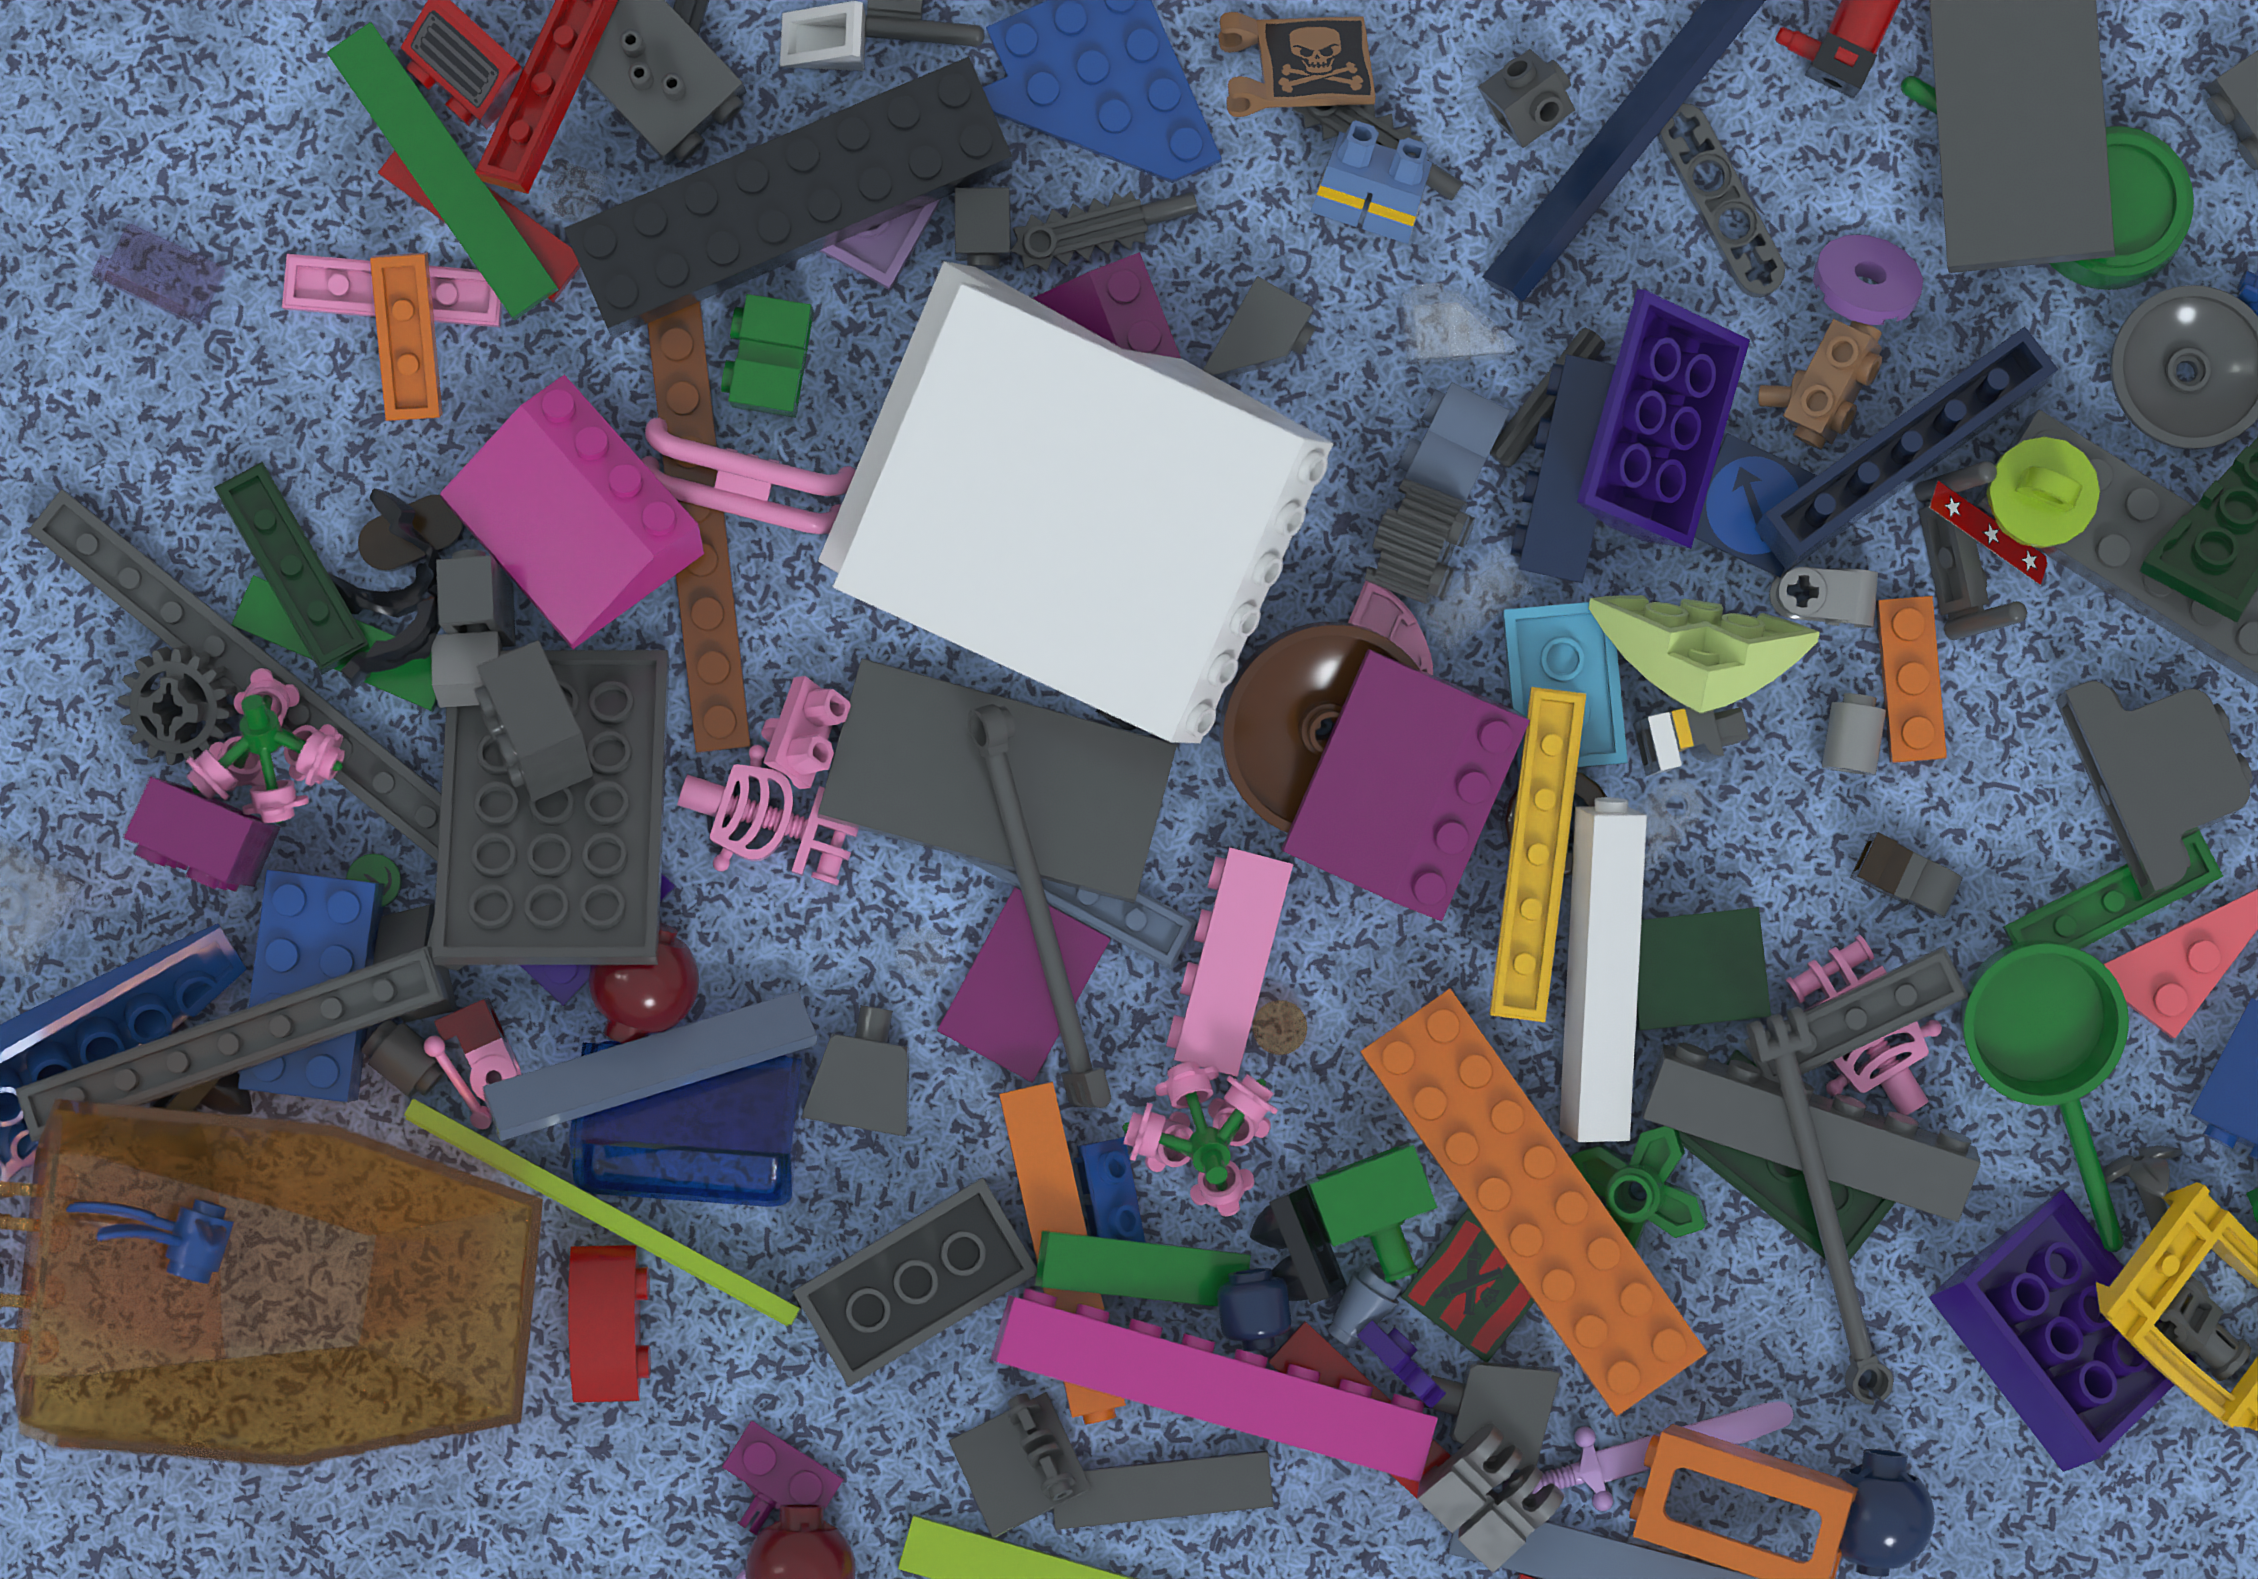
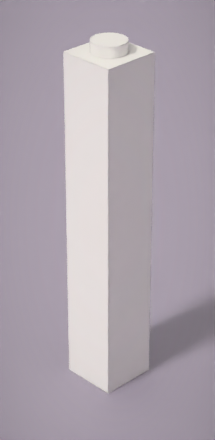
M1595 798V806L1575 807L1559 1130L1577 1142L1630 1141L1647 815L1628 807V800L1622 798Z

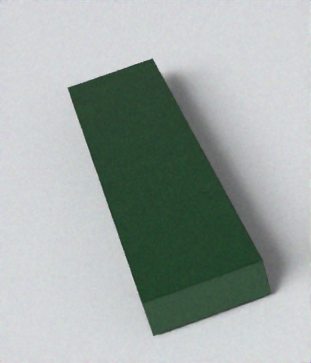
M263 462L215 486L214 489L321 675L347 662L359 651L365 652L369 650V643Z

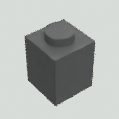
M1009 187L955 188V255L957 261H967L968 266H973L980 270L999 269L1000 260H1011V200Z

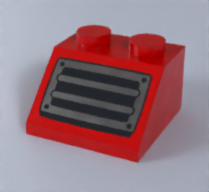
M427 0L400 47L411 60L405 69L427 90H430L435 83L451 97L445 103V106L468 127L474 120H477L487 130L503 113L523 70L520 64L451 0Z

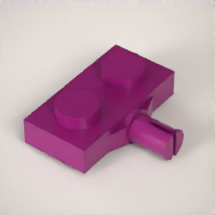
M752 1420L722 1468L744 1481L752 1493L756 1495L741 1520L738 1521V1524L746 1529L755 1513L759 1511L758 1517L749 1529L756 1536L759 1534L758 1532L774 1508L780 1509V1505H822L825 1510L844 1480Z

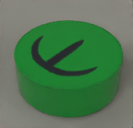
M367 854L359 857L351 864L346 875V879L385 884L382 907L389 905L397 898L402 886V876L398 866L390 858L380 854Z

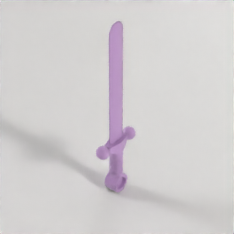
M1785 1402L1763 1403L1682 1427L1739 1445L1789 1425L1793 1419V1410ZM1587 1426L1580 1427L1574 1435L1576 1444L1582 1447L1579 1461L1560 1469L1556 1468L1555 1471L1553 1469L1550 1472L1545 1471L1540 1482L1530 1494L1537 1493L1541 1488L1550 1483H1554L1559 1489L1568 1488L1570 1485L1586 1483L1595 1493L1592 1497L1594 1508L1598 1511H1607L1613 1505V1496L1609 1491H1606L1604 1483L1651 1470V1468L1644 1466V1458L1653 1435L1595 1451L1593 1444L1596 1435L1594 1430ZM1513 1473V1474H1511L1510 1477H1509L1507 1480H1505L1504 1485H1503V1490L1505 1489L1506 1485L1508 1484V1481L1510 1480V1478H1511L1513 1475L1518 1474V1473Z

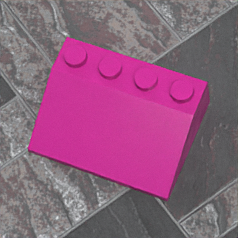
M565 374L520 405L440 492L441 499L572 649L576 648L704 555L698 523Z

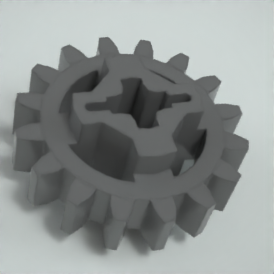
M189 645L177 647L173 652L166 646L152 651V657L148 655L135 661L138 672H133L123 677L122 681L132 690L130 693L118 697V703L130 707V714L124 716L120 721L122 725L134 724L137 732L130 740L133 745L143 741H147L150 744L147 750L148 758L153 759L166 752L167 765L172 766L182 762L184 758L187 760L189 757H192L195 760L206 749L209 751L212 744L220 742L218 738L223 739L233 734L234 729L225 722V718L234 716L238 712L234 705L227 704L226 697L237 690L235 685L223 686L219 679L227 670L224 666L213 670L207 667L210 658L208 652L199 653L191 659ZM166 671V676L160 678V688L156 690L151 689L155 679L162 672ZM206 721L200 734L191 739V734L196 732L197 723Z

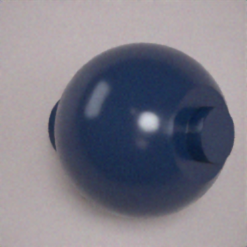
M1864 1449L1862 1464L1847 1469L1838 1477L1858 1488L1855 1500L1851 1504L1839 1545L1842 1557L1848 1562L1857 1564V1573L1868 1576L1887 1577L1889 1576L1890 1569L1901 1568L1914 1561L1924 1551L1932 1536L1935 1514L1931 1496L1926 1486L1918 1477L1906 1472L1908 1455L1883 1449Z

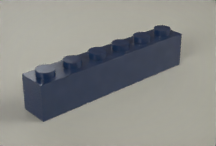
M2023 327L1767 511L1756 525L1755 530L1788 572L2043 388L2058 371V368L2027 328Z

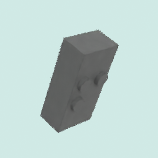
M980 1178L795 1288L792 1292L846 1384L850 1387L1036 1275L1037 1268L984 1178Z

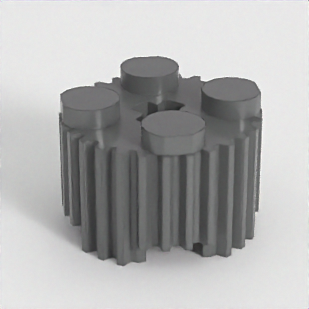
M1405 478L1398 489L1399 492L1406 494L1398 511L1390 508L1386 510L1374 538L1373 548L1382 551L1378 567L1376 569L1368 566L1364 579L1421 603L1428 604L1432 596L1442 599L1446 596L1455 574V568L1448 566L1449 560L1456 545L1464 548L1467 544L1474 526L1475 517L1465 513L1467 510V503L1465 501Z

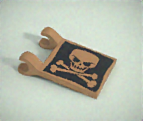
M1227 12L1221 15V32L1218 35L1220 48L1224 52H1237L1258 43L1263 83L1243 76L1233 77L1229 80V96L1226 99V104L1230 115L1244 117L1265 108L1375 104L1376 95L1364 16L1256 20L1238 12Z

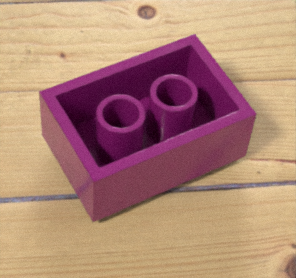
M150 776L123 838L138 844L134 854L163 867L169 866L174 869L178 867L183 870L188 868L185 876L198 883L214 889L220 888L225 891L229 889L237 892L239 885L255 887L281 827L273 823H263L261 818L252 814L245 815L243 810L215 798L209 800L202 793L196 794L192 788Z

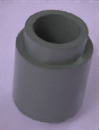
M392 1019L384 1021L369 1037L361 1050L362 1053L370 1058L368 1065L408 1098L417 1091L423 1096L427 1095L445 1073L443 1068L439 1066L440 1064L437 1059L425 1053L423 1048L425 1039L404 1022L398 1025Z

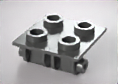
M1047 1392L1031 1400L1027 1393L1019 1394L1008 1401L1011 1410L949 1440L950 1446L993 1538L1092 1489Z

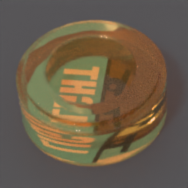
M1283 1000L1272 1001L1262 1006L1256 1013L1252 1025L1253 1035L1258 1045L1265 1051L1275 1055L1289 1054L1298 1049L1304 1042L1307 1034V1021L1301 1009L1295 1004Z

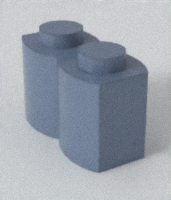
M1453 382L1448 387L1446 394L1435 389L1421 418L1431 423L1424 439L1420 442L1411 438L1398 465L1399 468L1407 471L1404 479L1406 478L1466 502L1510 410Z

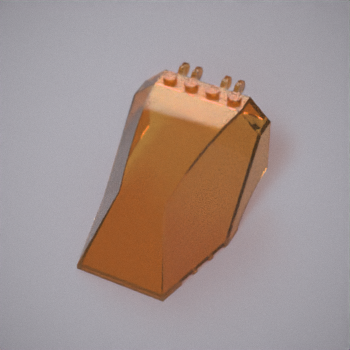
M56 1098L35 1151L32 1183L0 1181V1197H14L15 1195L31 1196L28 1218L0 1213V1229L27 1231L20 1294L0 1292V1309L2 1307L19 1308L16 1329L0 1327V1342L15 1343L12 1380L19 1433L21 1435L56 1448L176 1456L254 1465L303 1467L311 1465L313 1462L343 1456L352 1457L365 1454L368 1451L398 1445L407 1446L420 1443L419 1441L453 1434L462 1435L521 1423L543 1209L542 1198L486 1178L469 1174L444 1163L427 1159L337 1125ZM197 1198L226 1207L227 1210L224 1217L234 1221L219 1271L212 1272L209 1284H204L166 1272L169 1258L165 1257L168 1244L143 1238H114L98 1241L96 1237L98 1230L108 1225H151L116 1215L67 1212L66 1208L69 1204L75 1202L117 1203L149 1210L158 1217L176 1222L180 1207L187 1206L192 1208L194 1200ZM156 1227V1228L159 1229L160 1231L168 1232V1233H171V1234H172L171 1231L164 1230V1229H161V1228Z

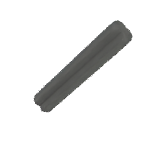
M1585 327L1579 331L1555 363L1564 365L1566 354L1595 360L1604 349L1605 342L1598 334ZM1551 369L1497 437L1490 451V455L1506 467L1514 465L1535 438L1541 416L1550 418L1553 414L1556 397L1546 395Z

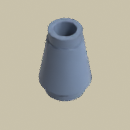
M1366 1263L1360 1272H1353L1333 1317V1322L1327 1329L1328 1332L1344 1345L1355 1348L1360 1341L1357 1335L1370 1321L1373 1320L1378 1324L1399 1303L1396 1297L1402 1289L1397 1281L1386 1283L1383 1271Z

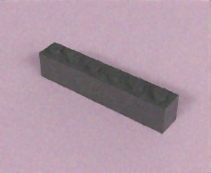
M1678 1043L1677 1048L1666 1044L1662 1045L1642 1101L1643 1119L1803 1171L1780 1083L1761 1076L1762 1071L1749 1063L1731 1060L1729 1065L1708 1059L1709 1053L1692 1044ZM1803 1082L1828 1180L1959 1222L1981 1164L1977 1148L1971 1145L1972 1140L1948 1129H1941L1939 1134L1918 1128V1121L1901 1113L1888 1112L1887 1116L1884 1117L1866 1111L1867 1106L1863 1102L1846 1095L1837 1094L1833 1100L1813 1093L1814 1088Z

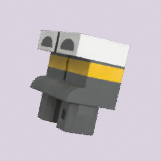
M1688 707L1649 716L1633 724L1645 776L1667 772L1682 766L1679 755L1681 751L1690 750L1692 756L1697 760L1709 762L1724 756L1723 747L1749 739L1742 707L1714 713V710L1699 713Z

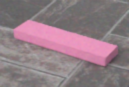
M287 254L282 308L284 310L375 317L370 261ZM429 266L434 322L500 327L502 303L479 270Z

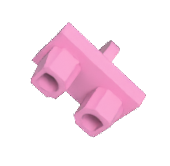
M806 676L794 677L780 717L767 719L763 725L762 737L770 743L763 763L787 775L798 789L811 788L816 772L829 770L834 751L832 743L828 741L833 725H839L841 722L846 721L851 707L850 702L834 689L821 688Z

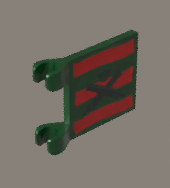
M1467 1208L1400 1296L1486 1363L1489 1362L1534 1304L1528 1292L1469 1208Z

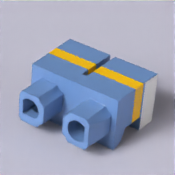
M1355 120L1351 123L1346 133L1339 131L1310 212L1357 227L1367 194L1371 193L1373 196L1362 229L1408 244L1433 163L1427 160L1428 146L1426 143L1411 138L1401 139L1397 150L1376 144L1379 132L1375 127Z

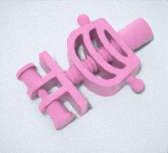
M754 745L750 748V766L733 765L726 787L687 774L677 805L715 817L710 840L722 847L720 854L713 859V867L717 871L722 872L728 869L730 865L729 860L733 854L748 861L766 859L780 846L784 837L789 834L790 838L794 836L795 839L800 838L801 841L792 873L803 876L812 849L821 852L822 855L817 870L812 872L811 877L838 886L840 880L837 879L842 861H849L851 852L841 849L845 836L856 837L859 829L818 818V811L825 790L824 787L819 786L809 818L805 819L804 816L800 818L799 814L794 816L792 812L794 805L793 794L789 780L777 770L761 768L762 760L766 755V751L761 745ZM750 778L757 779L760 783V802L758 804L755 800L751 802L749 798ZM769 780L781 787L784 794V810H778L777 807L773 809L771 805L769 806ZM740 783V795L735 797L736 786ZM730 815L731 820L729 824L723 828L726 817ZM745 820L747 824L751 822L750 829L740 840H730L741 822ZM819 826L834 831L830 845L814 840ZM762 828H768L769 831L773 829L775 834L769 843L760 849H747L755 841Z
M1858 935L1853 943L1840 951L1837 947L1830 949L1828 954L1832 961L1821 967L1814 959L1807 963V971L1793 979L1789 977L1785 979V982L1799 1004L1805 1001L1804 997L1821 988L1826 998L1808 1008L1810 1009L1887 972L1883 966H1877L1859 978L1855 976L1852 968L1865 960L1870 962L1875 959L1865 939ZM1839 971L1847 985L1836 991L1828 977ZM1929 1020L1925 1025L1919 1027L1916 1021L1847 1053L1844 1059L1841 1056L1830 1061L1841 1075L1827 1083V1093L1835 1097V1095L1842 1093L1843 1088L1847 1084L1857 1093H1866L1881 1084L1898 1113L1909 1115L1927 1104L1929 1100L1909 1069V1066L1929 1054L1924 1038L1938 1036L1942 1031L1940 1022ZM1897 1033H1905L1910 1039L1909 1042L1893 1046L1887 1045L1888 1041L1884 1040L1885 1037ZM1867 1050L1870 1059L1855 1072V1062ZM1907 1052L1906 1056L1896 1060L1898 1054ZM1875 1069H1879L1878 1073L1870 1077Z

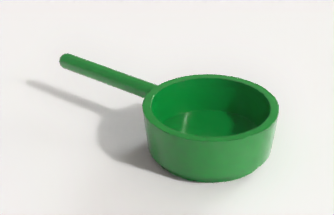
M1915 76L1904 78L1901 82L1902 93L1937 115L1935 88ZM2123 126L2106 127L2115 257L2049 263L2067 279L2094 289L2117 290L2128 288L2155 276L2164 269L2177 253L2188 232L2193 216L2194 194L2192 183L2179 156L2158 137L2140 129Z
M2046 940L2022 941L2009 945L1987 958L1974 972L1967 984L1966 991L1969 997L1962 999L1960 1023L1968 1054L1980 1076L1993 1089L2005 1097L2028 1105H2059L2102 1244L2107 1251L2118 1252L2124 1245V1238L2080 1098L2093 1091L2107 1079L2123 1054L2129 1030L2126 999L2113 974L2099 960L2082 950Z

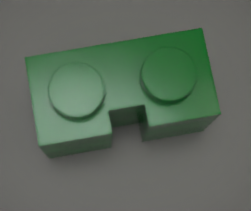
M746 294L744 308L735 307L730 338L740 340L738 355L735 361L726 360L721 384V392L729 393L728 402L733 408L796 418L814 316L811 304Z

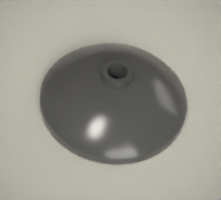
M2198 285L2174 287L2162 291L2140 304L2121 326L2113 344L2110 360L2112 387L2116 399L2127 418L2151 439L2180 449L2193 450L2214 447L2226 443L2245 432L2258 419V316L2244 302L2225 291ZM2179 363H2188L2192 366L2194 377L2190 382H2185L2178 378L2176 368Z

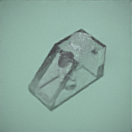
M1428 283L1414 285L1411 287L1412 294L1402 295L1400 312L1405 366L1513 359L1516 354V341L1458 291L1444 292V284Z

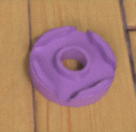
M1845 235L1830 241L1820 252L1815 264L1813 282L1816 290L1819 286L1825 294L1823 301L1833 311L1859 323L1884 325L1886 319L1898 317L1896 320L1898 322L1907 318L1916 308L1922 293L1923 277L1918 264L1905 250L1891 242L1869 235ZM1858 277L1870 278L1877 284L1865 283Z

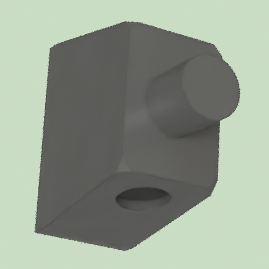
M860 1005L855 1037L831 1034L805 1104L802 1118L907 1136L909 1127V1047L887 1043L893 1011Z
M1468 1361L1462 1383L1434 1375L1431 1376V1379L1446 1393L1432 1409L1454 1415L1449 1436L1453 1440L1465 1444L1482 1427L1493 1424L1503 1433L1504 1437L1491 1456H1496L1507 1447L1515 1445L1523 1453V1458L1516 1469L1522 1470L1530 1464H1534L1537 1467L1560 1372L1548 1367Z

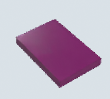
M1014 887L937 1031L1033 1083L1058 1038L1060 1030L1022 891ZM1048 905L1076 1004L1111 939Z

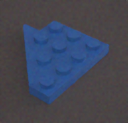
M1046 0L986 27L988 36L1007 76L982 87L994 115L1170 183L1179 181L1222 162L1221 155L1151 0Z

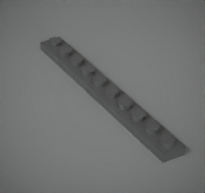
M63 489L59 491L28 529L32 536L171 648L175 649L183 645H189L191 659L199 653L208 652L210 654L208 668L213 670L224 666L227 669L219 680L223 686L235 685L237 691L231 694L233 698H235L236 694L247 689L251 683L250 677L252 672L260 668L270 670L273 678L282 684L296 686L300 693L299 702L296 706L288 708L281 727L291 733L304 725H310L317 730H320L325 724L335 727L338 733L343 735L340 749L345 751L342 768L334 776V779L433 859L438 861L441 792L236 627L231 625V623L71 494Z

